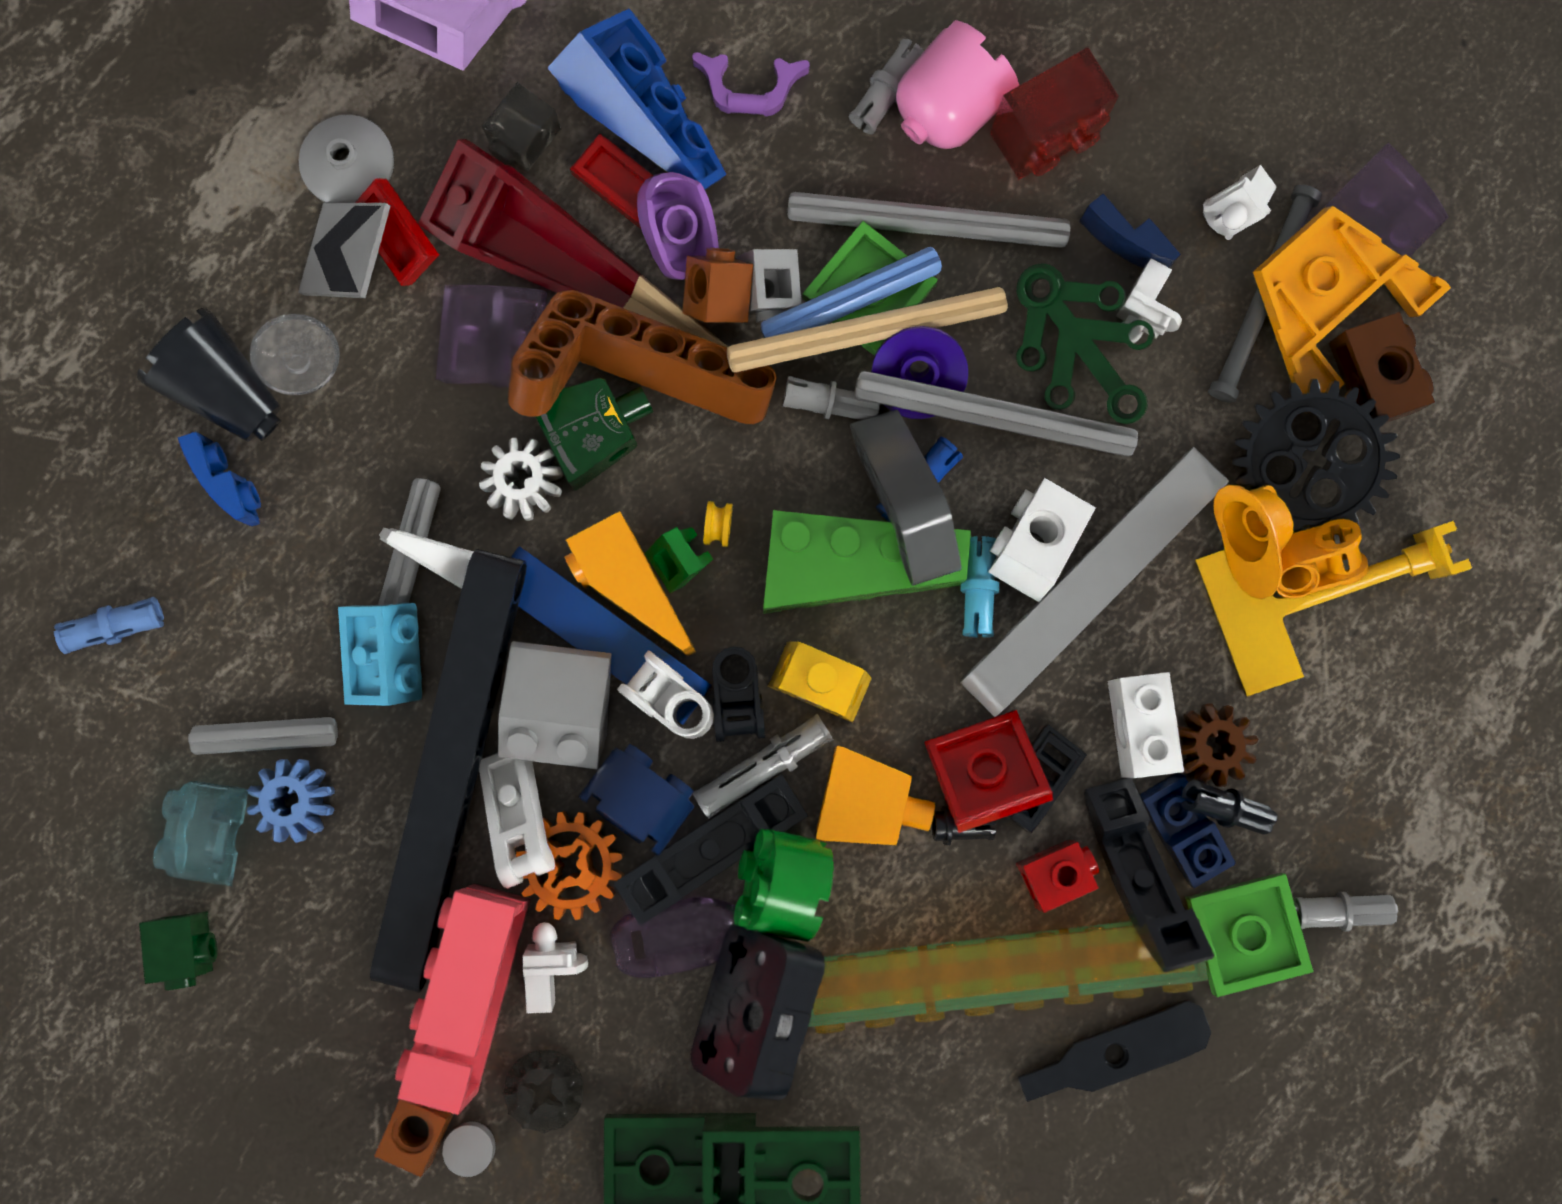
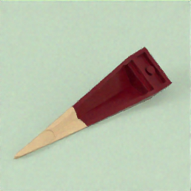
M467 139L457 140L418 222L420 227L456 251L505 270L553 292L558 293L564 290L579 291L728 348L727 345L693 317L682 314L683 309L511 165L503 164Z

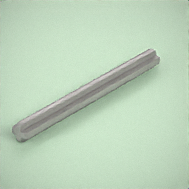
M792 192L788 201L787 214L788 218L792 221L858 227L864 221L873 229L1060 248L1067 245L1070 237V221L1060 218Z
M861 371L855 386V397L859 400L1121 456H1132L1138 443V431L1134 428L874 372Z

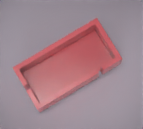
M474 883L466 888L455 891L453 898L447 897L445 899L438 919V927L444 929L439 949L432 948L424 970V978L430 979L426 998H419L417 1000L410 1020L409 1028L416 1030L415 1043L412 1050L405 1049L396 1070L395 1080L402 1082L398 1099L459 1115L477 1095L531 898Z

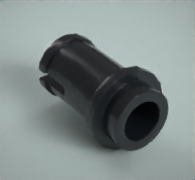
M942 806L941 811H934L931 824L934 841H943L944 845H951L952 840H994L996 835V829H991L990 826L996 825V820L958 833L948 806Z

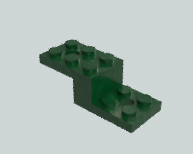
M756 1113L606 1114L604 1117V1204H861L859 1126L756 1127ZM655 1154L666 1159L670 1171L665 1178L651 1180L643 1174L641 1163L647 1156ZM801 1170H814L823 1179L822 1187L816 1194L804 1196L794 1189L792 1181Z

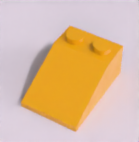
M620 511L566 539L572 553L564 557L578 583L581 582L584 588L588 586L593 587L601 596L686 656L696 653L630 526Z

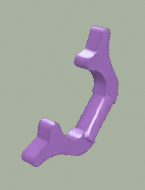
M696 52L692 56L693 65L701 70L708 79L714 104L721 111L728 114L733 112L761 114L764 116L774 115L783 107L791 86L799 78L809 73V62L807 60L789 64L783 59L777 58L774 61V71L778 81L774 90L765 93V95L732 93L722 83L723 74L728 67V57L721 54L715 58H710Z

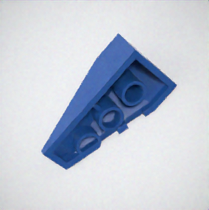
M627 9L580 31L547 67L558 80L561 89L573 99L577 106L665 171L692 178L700 182L704 190L721 180L726 175L725 170L701 125L688 119L681 105L686 96L680 85L671 86L661 67L667 61L658 44L633 12Z

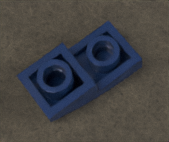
M1175 773L1139 795L1151 818L1150 822L1189 885L1192 888H1196L1236 863L1215 822L1205 815L1189 812L1183 808V801L1186 800L1192 803L1195 801L1182 798L1183 790L1189 782L1183 774Z

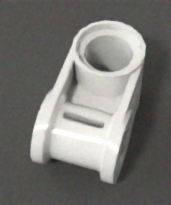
M648 650L644 655L645 663L628 684L621 683L617 690L650 717L654 716L672 732L690 739L703 736L713 724L714 713L711 705L702 695L685 683L681 675ZM689 701L699 703L703 712L700 723L691 729L681 728L676 719L679 707Z

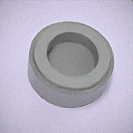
M469 1121L459 1124L449 1133L443 1144L442 1154L446 1166L454 1174L462 1177H472L480 1174L488 1167L494 1157L496 1150L495 1138L492 1132L479 1122Z

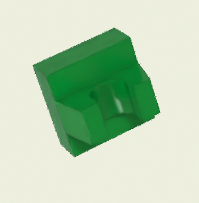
M675 527L662 534L644 553L670 594L685 586L713 560L708 551L696 556L689 546V543L697 536L693 527L683 530Z

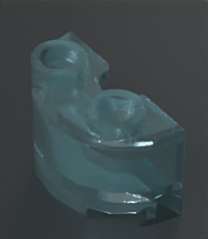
M190 781L184 784L181 790H169L162 806L163 818L167 819L164 839H160L156 845L153 856L154 867L165 870L167 876L172 878L232 887L238 855L235 849V840L238 829L244 821L248 789Z

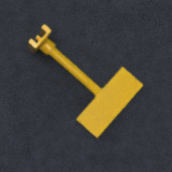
M1454 521L1413 534L1416 541L1415 545L1402 549V554L1370 565L1366 576L1360 581L1313 592L1301 598L1292 599L1283 596L1274 597L1273 595L1264 599L1251 597L1240 588L1233 578L1225 549L1196 559L1195 562L1246 696L1304 677L1283 622V618L1286 615L1407 573L1414 577L1428 572L1431 580L1472 569L1469 559L1452 562L1450 557L1452 548L1450 544H1445L1442 535L1457 530Z

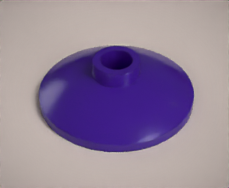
M927 326L909 327L887 338L877 350L871 372L962 392H964L968 381V363L961 346L944 331ZM915 361H924L928 365L925 371L919 373L911 370L910 366ZM884 405L891 411L897 409L901 416L906 418L925 419L934 417V415Z

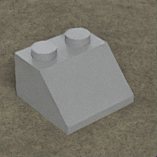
M512 641L499 711L498 757L598 769L608 730L612 653Z

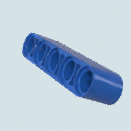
M519 546L513 553L512 558L524 560L527 563L525 581L518 607L576 649L612 653L611 674L623 683L628 684L645 663L644 655L649 650L683 677L682 680L703 697L712 685L526 550ZM692 701L683 703L676 714L677 722L684 725L699 703Z

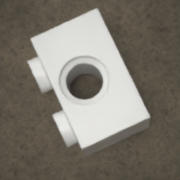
M1046 478L1043 479L1034 493L1025 489L1011 512V515L1018 518L1013 529L1011 530L1004 526L990 549V552L997 557L988 573L1040 602L1056 583L1095 507ZM1030 532L1038 534L1044 540V543L1034 539Z
M1170 672L1109 680L1108 687L1121 777L1140 778L1184 772Z

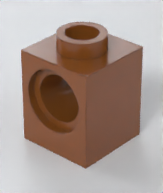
M706 248V256L687 255L682 314L703 322H748L753 264L736 259L735 250L725 248Z
M399 1099L374 1157L421 1177L432 1165L454 1114ZM418 1116L425 1120L429 1128L428 1137L420 1138L414 1136L408 1128V1117Z

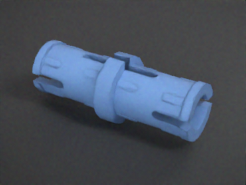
M155 597L116 608L108 605L98 608L95 614L55 624L54 629L56 631H54V637L60 651L63 654H68L105 642L108 645L121 643L123 637L130 636L131 634L161 628L164 626V616L161 606Z

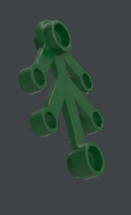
M1035 264L1028 267L1020 275L1016 288L1019 301L1028 309L1023 345L1020 346L1016 353V361L1019 367L1025 371L1034 372L1040 370L1045 365L1047 353L1041 344L1048 314L1058 327L1059 335L1052 381L1045 390L1046 403L1051 408L1057 410L1066 409L1073 404L1075 390L1071 383L1077 353L1109 395L1107 410L1110 416L1115 421L1123 424H1130L1140 420L1148 408L1146 394L1141 388L1124 383L1093 340L1126 343L1132 349L1144 350L1151 346L1154 341L1155 332L1153 327L1143 320H1135L1127 324L1076 318L1064 301L1097 303L1098 307L1104 311L1113 312L1120 309L1125 302L1126 294L1123 287L1114 281H1106L1100 285L1065 281L1060 271L1048 264ZM1039 280H1047L1050 284V292L1043 298H1037L1033 292V287ZM1114 287L1119 292L1118 301L1111 306L1104 305L1101 300L1102 292L1106 288ZM1136 326H1144L1149 333L1147 341L1140 345L1134 344L1130 339V333ZM1029 348H1036L1040 354L1039 362L1034 366L1026 365L1023 360L1024 352ZM1057 386H1064L1069 393L1068 400L1061 405L1056 404L1051 397L1053 389ZM1128 394L1133 395L1138 403L1136 410L1130 414L1122 412L1119 407L1120 399Z

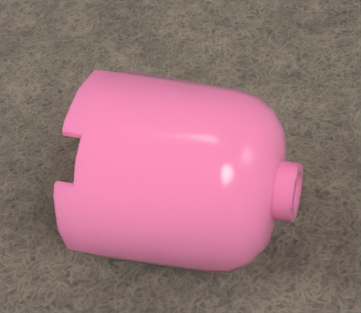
M955 20L948 28L943 29L906 71L898 83L896 102L899 112L904 119L901 127L907 136L919 145L926 141L930 145L942 149L960 147L1011 99L1012 94L1019 87L1016 73L1005 56L1001 54L994 60L980 45L986 37L967 23Z

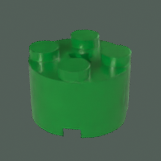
M760 829L755 840L754 850H744L739 862L738 878L745 880L743 895L739 897L735 907L734 924L745 927L747 930L809 942L813 939L824 918L815 916L819 900L829 901L832 888L834 862L832 850L825 847L827 843L777 830Z

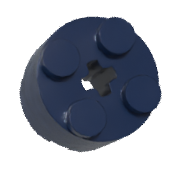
M628 744L624 751L614 748L578 797L586 804L591 796H593L600 802L595 812L639 844L644 842L647 837L654 841L655 844L650 851L659 856L695 806L689 800L694 791L672 774H669L664 780L649 768L653 760L635 746Z

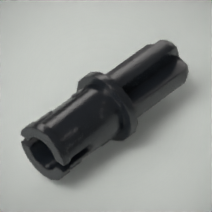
M1191 780L1187 783L1182 793V798L1195 801L1194 803L1186 800L1183 801L1182 806L1185 810L1216 819L1219 825L1226 828L1236 825L1264 835L1271 833L1273 825L1278 821L1277 813L1272 811L1270 806L1244 798L1241 791L1233 788L1225 791L1199 780Z

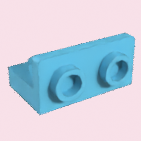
M401 603L338 607L344 705L390 706L420 700L422 698V674L416 604Z

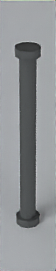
M1296 185L1291 194V199L1294 202L1272 254L1305 225L1311 209L1319 205L1322 197L1319 190L1308 185ZM1258 287L1218 381L1211 383L1208 390L1212 397L1224 402H1236L1239 390L1236 388L1267 315Z

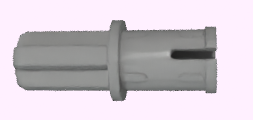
M788 376L782 407L824 414V419L828 420L831 414L864 420L877 416L880 404L857 399L854 391L836 388V381H831L829 385Z
M1341 891L1337 893L1336 897H1296L1293 899L1301 929L1339 927L1342 931L1348 932L1352 929V926L1392 925L1397 922L1398 906L1391 895L1349 896L1347 892Z

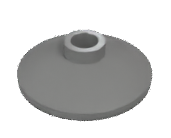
M338 115L323 120L305 137L299 153V170L305 185L314 196L325 203H355L375 178H387L390 181L394 169L393 149L385 133L372 121L356 115ZM349 149V155L346 159L342 161L334 159L340 150Z

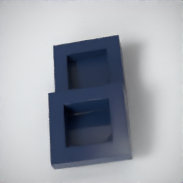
M1104 194L1088 205L1080 219L1081 224L1103 245L1120 257L1143 269L1151 258L1170 268L1181 255L1150 218L1134 230Z

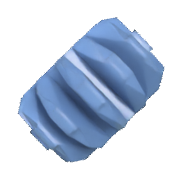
M288 759L277 760L275 772L270 769H261L258 775L264 786H250L247 790L251 796L259 798V804L251 805L246 811L249 815L262 814L263 817L258 822L256 830L263 833L273 829L272 835L275 842H284L290 835L295 843L306 840L307 829L313 833L321 832L324 826L318 815L328 816L332 815L335 811L331 805L323 803V797L331 796L335 793L334 787H319L326 772L323 769H316L309 773V761L305 759H298L293 767ZM292 793H297L299 803L293 804L291 808H286L284 799L290 797Z

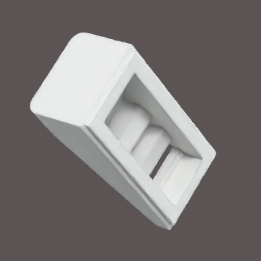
M394 528L382 529L379 534L380 540L462 589L468 563L474 551Z

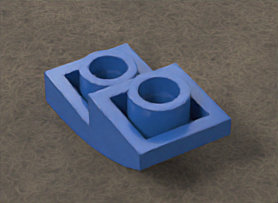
M196 431L178 437L181 449L192 472L209 496L235 520L251 527L261 524L256 509L261 508V500L256 487L250 480L247 481L232 471L223 472V470L228 469V462L220 444L213 442Z

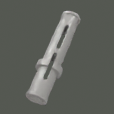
M813 715L811 719L781 738L776 734L770 738V745L735 765L700 789H696L693 796L708 819L712 818L714 814L744 795L749 794L787 768L792 772L798 768V761L828 742L834 741L819 715Z

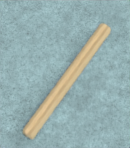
M996 287L731 345L727 348L728 364L732 372H740L885 340L909 327L927 326L939 328L998 315L1007 311L1006 294L1003 288Z

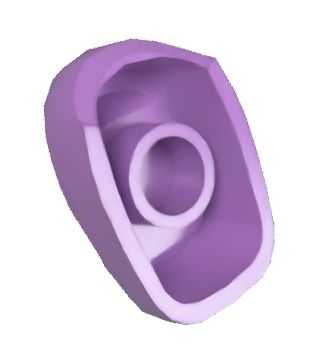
M674 172L661 173L644 181L637 193V212L643 236L653 259L663 275L670 279L683 280L686 273L687 255L706 256V248H719L718 235L709 198L700 182Z

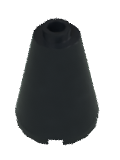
M207 308L196 310L202 318L193 324L185 317L165 334L146 357L153 364L148 374L139 368L137 372L138 380L150 389L247 442L254 437H257L260 441L265 440L281 422V419L276 416L281 406L215 315Z

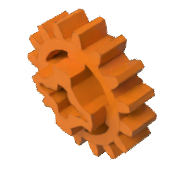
M566 811L557 813V825L555 826L547 818H543L547 843L555 860V869L547 872L548 879L545 883L541 880L540 875H537L535 872L523 876V879L528 878L530 885L521 894L523 897H528L536 893L540 898L535 908L538 912L545 909L548 905L554 906L553 915L556 920H560L563 917L566 909H571L574 919L580 920L583 917L585 905L594 913H597L602 909L598 898L600 895L609 899L616 895L609 882L610 880L617 881L624 876L623 872L614 869V863L625 856L624 852H612L610 845L618 838L616 833L606 837L600 833L605 821L598 819L589 826L586 824V812L580 811L576 815L574 822H570ZM561 832L581 833L573 844L562 845L556 840L553 841L551 837ZM596 846L602 856V875L593 865L591 852ZM583 847L576 863L581 873L574 872L558 883V880L563 875L562 870L565 866L559 860L560 857L566 858ZM526 850L517 851L516 857L526 854ZM579 886L583 890L590 892L578 898H564L560 896L567 887Z

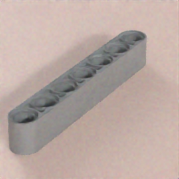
M1192 447L1046 593L1040 602H1037L962 678L960 683L994 717L1000 714L1216 496L1218 490L1223 488L1229 480L1195 447Z

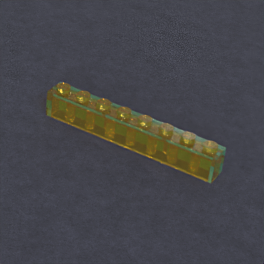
M1131 921L824 956L825 971L821 985H819L808 1027L815 1026V1031L818 1034H828L844 1031L845 1023L865 1021V1027L880 1028L894 1025L895 1017L915 1015V1021L931 1022L944 1019V1011L964 1009L966 1016H982L994 1013V1005L1014 1003L1015 1010H1033L1044 1007L1045 999L1063 997L1064 1004H1084L1093 1002V994L1113 992L1114 998H1135L1144 995L1143 988L1162 986L1163 992L1166 993L1186 992L1193 990L1192 982L1208 980L1206 962H1200L1164 973L1145 947Z

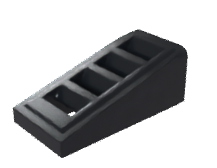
M1048 724L1034 740L1032 747L1037 758L1057 773L1053 781L1046 777L1053 793V800L1032 807L1029 812L1024 810L1007 816L1029 833L1035 830L1087 756L1085 752ZM1047 743H1050L1069 758L1064 766L1043 751Z

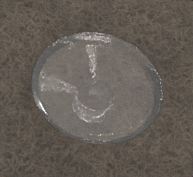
M286 314L268 321L257 331L250 347L251 366L263 384L276 392L286 395H304L320 389L333 377L340 359L339 345L332 331L321 321L303 314Z

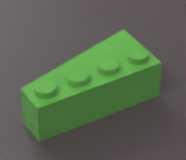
M773 510L763 613L767 614L781 612L782 610L823 606L824 604L960 586L967 580L971 530L955 529L962 567L960 571L912 586L902 563L895 530L891 522Z

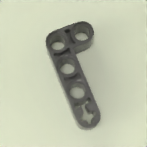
M895 409L850 424L859 458L895 530L902 563L911 585L914 586L960 571L962 568L953 519L946 497L899 411Z

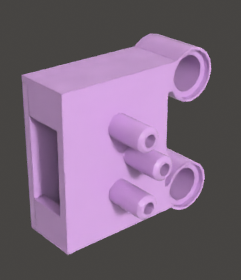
M349 0L351 20L464 71L509 12L514 8L521 7L527 0Z

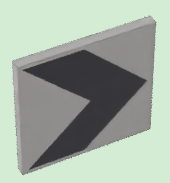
M323 203L298 293L306 296L366 298L391 206L387 203Z

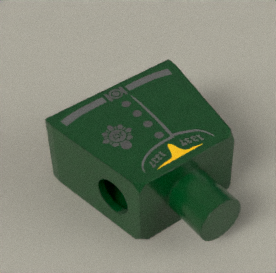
M597 378L562 389L551 409L543 415L536 416L569 484L576 491L638 446L628 425L653 413V409L641 386L614 398L604 378Z

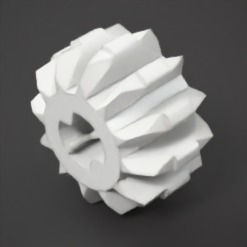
M511 438L509 440V453H505L497 445L492 448L493 454L498 459L496 464L489 461L481 463V469L493 477L480 481L479 486L484 492H493L487 500V504L492 509L504 505L503 515L511 520L516 516L520 508L523 518L529 521L533 520L534 517L533 505L537 504L545 513L551 510L550 504L544 499L546 494L553 497L561 496L562 490L560 487L550 482L563 477V471L560 467L550 466L556 458L550 449L539 453L540 444L537 440L530 439L524 450H522L520 441L517 438ZM524 469L532 477L525 479V488L519 489L511 481L517 480L519 477L518 471Z

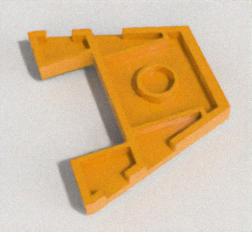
M1334 206L1323 208L1253 271L1291 382H1295L1302 393H1307L1311 379L1318 380L1321 392H1326L1332 380L1339 381L1340 388L1345 384L1317 348L1316 344L1381 285L1385 284L1409 317H1420L1451 289L1446 281L1438 276L1432 277L1418 267L1419 263L1406 254L1399 255L1381 242L1382 238Z

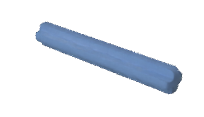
M927 247L764 320L761 323L762 335L764 338L826 325L939 274L942 268L941 260L933 247Z

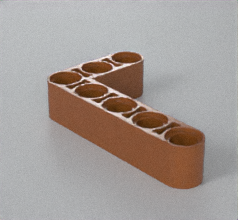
M564 290L552 297L513 356L507 399L509 406L521 415L529 417L543 415L551 409L578 363L582 362L744 424H756L766 417L777 376L775 370L770 365L732 372L728 364L727 347L585 293Z

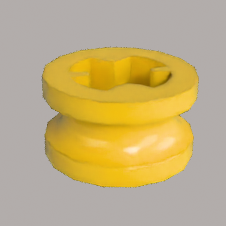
M708 501L704 525V545H710L712 541L717 540L722 544V547H728L732 521V503H726L724 507L719 508L715 505V502Z

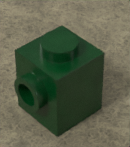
M207 911L161 917L139 923L145 984L164 982L165 990L182 989L197 985L196 977L213 971V962L217 958V941L215 935L209 932Z

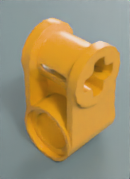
M1337 519L1317 527L1293 533L1280 553L1283 574L1280 586L1277 589L1278 594L1286 598H1301L1313 592L1355 583L1366 576L1369 566L1366 556L1360 552L1359 543L1362 540L1359 525L1348 519ZM1335 534L1339 535L1340 544L1335 543ZM1343 560H1348V570L1344 569Z

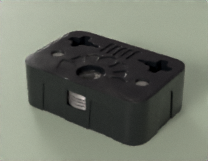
M732 924L725 934L692 1044L690 1056L693 1068L735 1096L777 1101L784 1099L792 1084L794 1070L805 1040L819 985H821L824 975L825 958L818 949L794 939L751 931L745 927Z

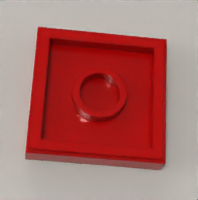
M1017 710L924 742L928 757L958 833L1053 800L1052 790Z

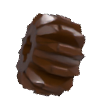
M1212 703L1203 704L1200 715L1193 710L1184 713L1183 716L1189 728L1178 726L1179 738L1184 739L1183 745H1180L1181 754L1187 757L1183 761L1184 772L1181 773L1188 774L1195 770V780L1207 784L1212 779L1216 787H1226L1228 775L1235 780H1242L1245 777V773L1239 762L1254 764L1257 760L1252 753L1245 751L1246 745H1254L1259 740L1256 735L1244 736L1242 733L1249 726L1250 720L1247 717H1240L1233 721L1234 708L1232 706H1222L1217 713ZM1208 737H1216L1215 742L1222 746L1220 753H1213V748L1206 745Z

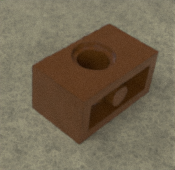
M1400 312L1345 330L1329 342L1347 391L1352 387L1359 389L1355 403L1359 405L1370 398L1376 401L1374 408L1369 413L1371 417L1387 414L1389 416L1387 422L1416 413L1435 403L1432 395V379L1429 373L1420 365L1415 352L1416 340L1414 333L1409 325L1404 324ZM1379 361L1386 363L1391 368L1392 380L1382 376L1378 368Z

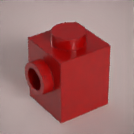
M1068 839L1016 862L1035 908L1043 913L1099 889L1094 879V875L1100 873L1096 860L1088 846L1081 848L1077 841Z

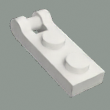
M498 753L482 759L479 772L494 865L500 883L504 888L508 889L522 883L523 876L533 872L537 875H542L555 869V860L547 843L533 762L498 757ZM525 844L527 853L516 857L515 848Z

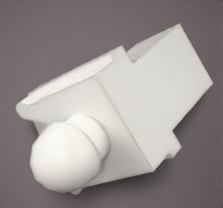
M1259 165L1242 175L1236 183L1205 200L1203 203L1204 217L1213 230L1224 235L1225 239L1230 240L1233 235L1265 218L1271 212L1267 204L1277 187L1263 167Z
M1151 258L1142 270L1116 317L1125 321L1122 323L1127 324L1135 320L1148 322L1154 329V339H1157L1158 335H1163L1165 331L1174 332L1178 330L1182 322L1180 315L1155 301L1172 270ZM1144 326L1133 328L1130 333L1131 341L1133 343L1137 342L1143 335V332L1149 335L1147 328Z
M546 922L539 923L535 927L532 935V941L535 944H528L522 956L526 1013L552 1012L555 1005L554 975H574L588 968L587 956L577 953L576 942L555 943V940H557L556 930L550 923Z

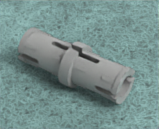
M904 38L900 41L884 68L874 72L870 78V88L849 115L850 121L858 129L862 127L864 122L867 124L864 128V132L867 134H874L878 124L892 104L897 103L896 93L899 81L924 52L917 43H915L910 51L908 48L912 44V40Z

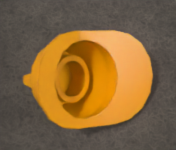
M1229 484L1218 490L1214 498L1213 510L1222 535L1227 561L1232 576L1240 588L1251 597L1264 599L1274 595L1280 586L1283 574L1280 553L1293 534L1294 523L1292 515L1285 502L1277 495L1272 486L1267 485L1247 490L1242 486Z

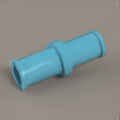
M977 536L970 538L967 580L960 587V592L965 593L964 629L962 630V635L967 637H978V633L982 634V638L994 636V595L999 594V582L995 581V576L988 573L996 559V555L990 552L996 538L982 536V554L981 541H978Z

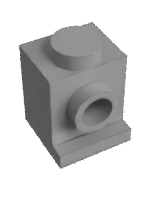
M753 249L735 257L736 259L753 264L749 314H756V323H762L764 320L802 304L797 249Z

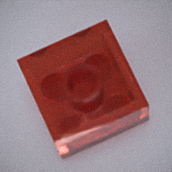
M1087 47L1004 94L990 134L1018 180L1031 173L1038 177L1053 169L1060 162L1059 157L1074 149L1076 154H1079L1096 144L1101 138L1100 132L1103 126L1111 119L1109 115L1119 96Z

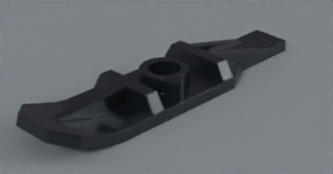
M1184 1000L1159 1012L1075 1041L1060 1060L1020 1075L1018 1080L1027 1102L1067 1087L1094 1092L1174 1063L1205 1049L1211 1035V1030L1203 1008L1188 1000ZM1113 1044L1120 1045L1123 1050L1122 1058L1115 1063L1107 1061L1105 1057L1106 1049Z

